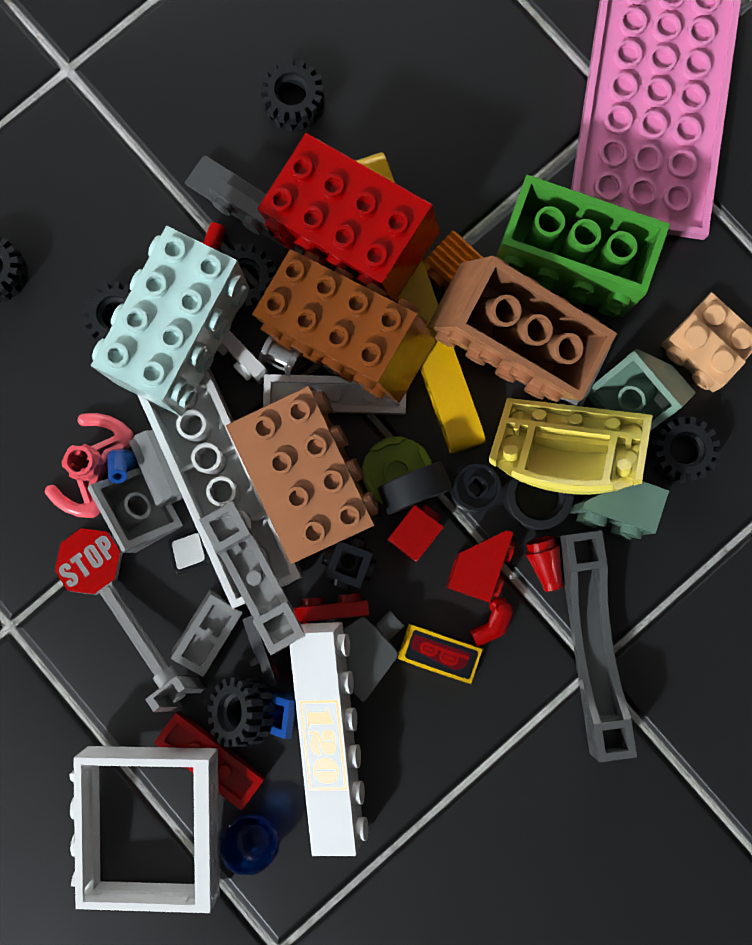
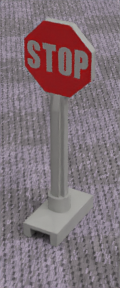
M80 528L60 543L55 566L56 574L67 591L92 595L101 594L154 674L153 680L159 689L145 699L153 712L178 711L183 707L179 700L185 697L186 693H202L206 688L198 677L178 676L174 668L167 665L115 587L114 583L118 579L123 553L111 534L106 531Z

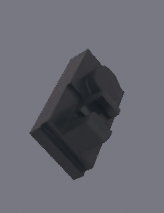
M253 616L242 619L247 638L253 653L256 654V657L250 659L249 663L250 666L260 665L263 677L259 678L261 683L271 685L274 688L293 679L291 654L288 646L270 655L253 623Z

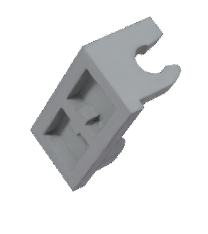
M210 589L174 646L171 659L204 677L242 615V611L238 607L232 609L229 602Z

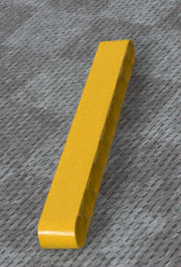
M383 152L356 160L358 163L394 182ZM422 260L397 298L396 303L401 298L419 309L418 315L427 321L425 325L427 327L438 307V302ZM427 328L435 339L437 333ZM435 339L434 345L420 367V372L446 445L452 455L484 444L486 440L454 348L448 347Z

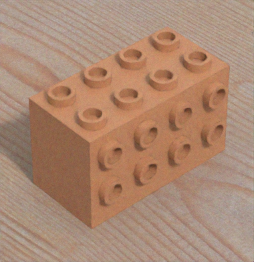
M495 256L460 263L427 328L437 333L435 339L451 348L458 345L467 351L465 356L471 361L483 366L487 362L497 368L495 374L502 379L512 383L517 380L526 385L524 388L526 393L541 400L546 397L556 402H559L560 398L582 401L617 335L616 332L601 324L595 317L577 309L563 297L553 294L542 287L536 280L521 274L510 267L507 262Z
M310 386L225 425L291 564L374 526L377 520L376 515L380 511L371 491L365 493L360 483V480L364 478V474L356 458L352 460L348 458L344 447L349 445L343 429L340 425L333 426L328 414L334 411L325 392L322 393L321 390L317 392L315 388Z

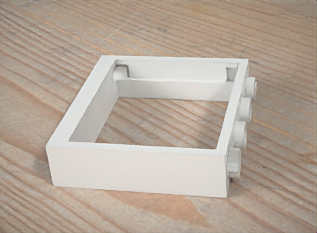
M88 746L74 757V771L70 773V780L74 782V797L70 805V816L74 819L75 834L72 837L70 847L71 855L75 857V872L72 876L71 887H75L76 909L211 913L220 896L218 748ZM99 766L193 767L195 884L100 881Z

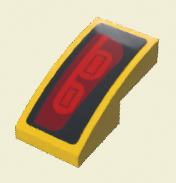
M409 624L397 658L418 667L471 684L483 649Z

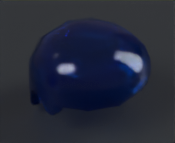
M261 813L244 814L236 818L222 832L219 854L225 866L237 875L260 873L276 858L281 844L280 833L274 822Z

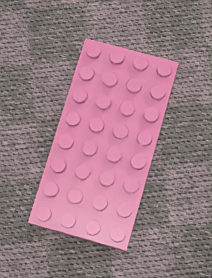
M741 0L599 1L571 190L669 223L668 235L704 240L708 237Z

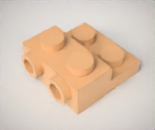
M711 292L661 346L666 350L667 357L673 363L679 366L683 365L692 374L693 381L699 387L710 390L713 393L723 388L752 354V328Z

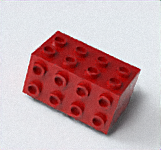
M305 133L257 208L266 220L264 226L276 234L274 239L291 250L296 246L303 250L304 253L305 251L313 253L331 268L340 267L348 271L355 277L354 281L364 287L368 283L378 286L387 293L386 298L394 302L440 233L431 203Z

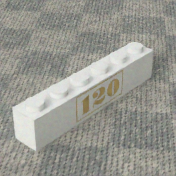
M342 622L301 624L306 636L290 645L311 852L312 856H356L362 842L367 840L368 820L366 817H362L361 811L365 789L363 781H358L357 768L360 767L361 750L360 746L354 742L353 731H356L357 712L355 708H351L350 702L354 680L352 671H347L346 657L350 653V640L348 634L343 633Z

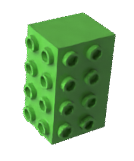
M526 174L496 257L507 262L510 267L521 274L536 280L550 292L564 296V299L573 305L584 306L587 304L599 308L598 312L612 318L624 317L647 294L670 224Z

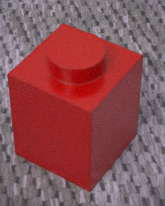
M425 504L421 509L414 505L388 538V541L413 561L417 562L444 528L438 523L441 517Z

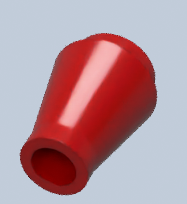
M553 535L528 541L526 543L528 551L525 552V555L538 576L543 590L549 592L564 587L560 543L555 542Z

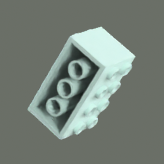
M166 225L162 235H157L153 239L149 247V259L143 270L139 269L134 274L130 283L131 292L125 303L118 305L111 319L112 327L106 338H102L96 344L92 354L93 362L91 366L117 385L182 417L186 408L191 404L201 379L209 370L219 345L227 336L238 309L244 304L250 287L236 259Z

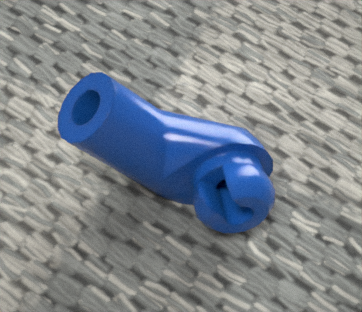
M117 449L111 450L108 453L109 480L113 483H122L127 479V472L133 470L138 463L133 451Z

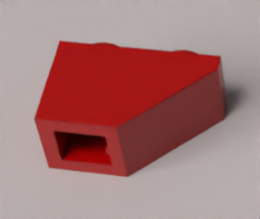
M502 531L457 553L446 588L489 603L492 596L498 597L504 582V577L499 575L503 562H510L516 545L515 542L511 541L513 532Z

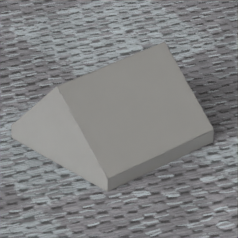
M140 467L128 471L127 479L122 483H113L108 478L87 487L122 553H137L183 526L172 505L156 506Z

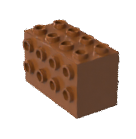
M290 249L252 314L263 323L260 329L273 337L274 341L291 351L296 349L303 353V357L320 367L323 364L333 370L334 374L350 383L354 380L362 385L363 389L381 400L386 396L400 403L435 343V339L425 326L427 321L418 315L419 309L404 299L399 298L396 303L386 298L387 293L372 283H368L364 287L354 282L355 277L340 267H335L333 271L323 266L325 262L311 252L305 251L301 255Z

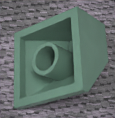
M635 349L592 385L587 398L599 409L653 415L651 431L681 409L696 392L672 365L639 349Z

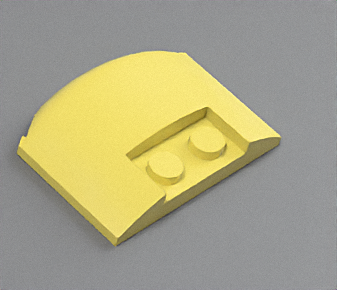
M507 398L489 456V463L523 483L544 490L566 494H602L642 484L653 415Z

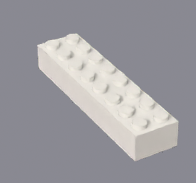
M209 368L207 373L204 374L191 404L186 408L182 417L138 395L232 609L246 603L220 554L216 553L199 519L232 501L252 531L281 586L283 587L303 578L304 575L298 562L290 563L225 426L234 422L211 369Z

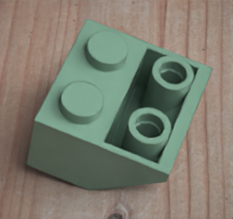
M642 481V484L632 485L618 491L593 494L573 504L570 513L576 515V522L593 528H597L598 525L611 527L610 533L615 536L629 540L632 537L641 539L642 535L656 534L669 490Z

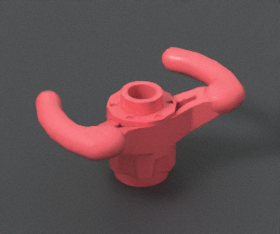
M83 413L78 416L77 420L81 426L103 427L114 433L113 437L93 446L87 444L82 446L72 445L64 455L62 467L69 472V477L77 480L84 503L79 504L70 500L55 485H48L45 488V494L55 506L65 513L77 517L95 518L101 512L87 487L102 481L108 468V453L111 450L129 449L131 447L129 441L134 438V434L123 422L112 416L100 413Z

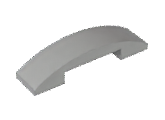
M232 501L199 519L216 553L220 554L253 616V623L270 655L305 637L303 628L278 578L235 503Z

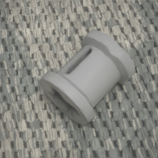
M269 336L262 347L258 361L263 365L269 363L284 371L285 375L290 377L298 369L303 353L296 349L291 351L275 342L274 338Z

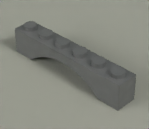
M602 530L557 536L558 543H560L562 574L589 753L599 762L636 758L637 752L632 720L621 686L612 642L608 607V565Z

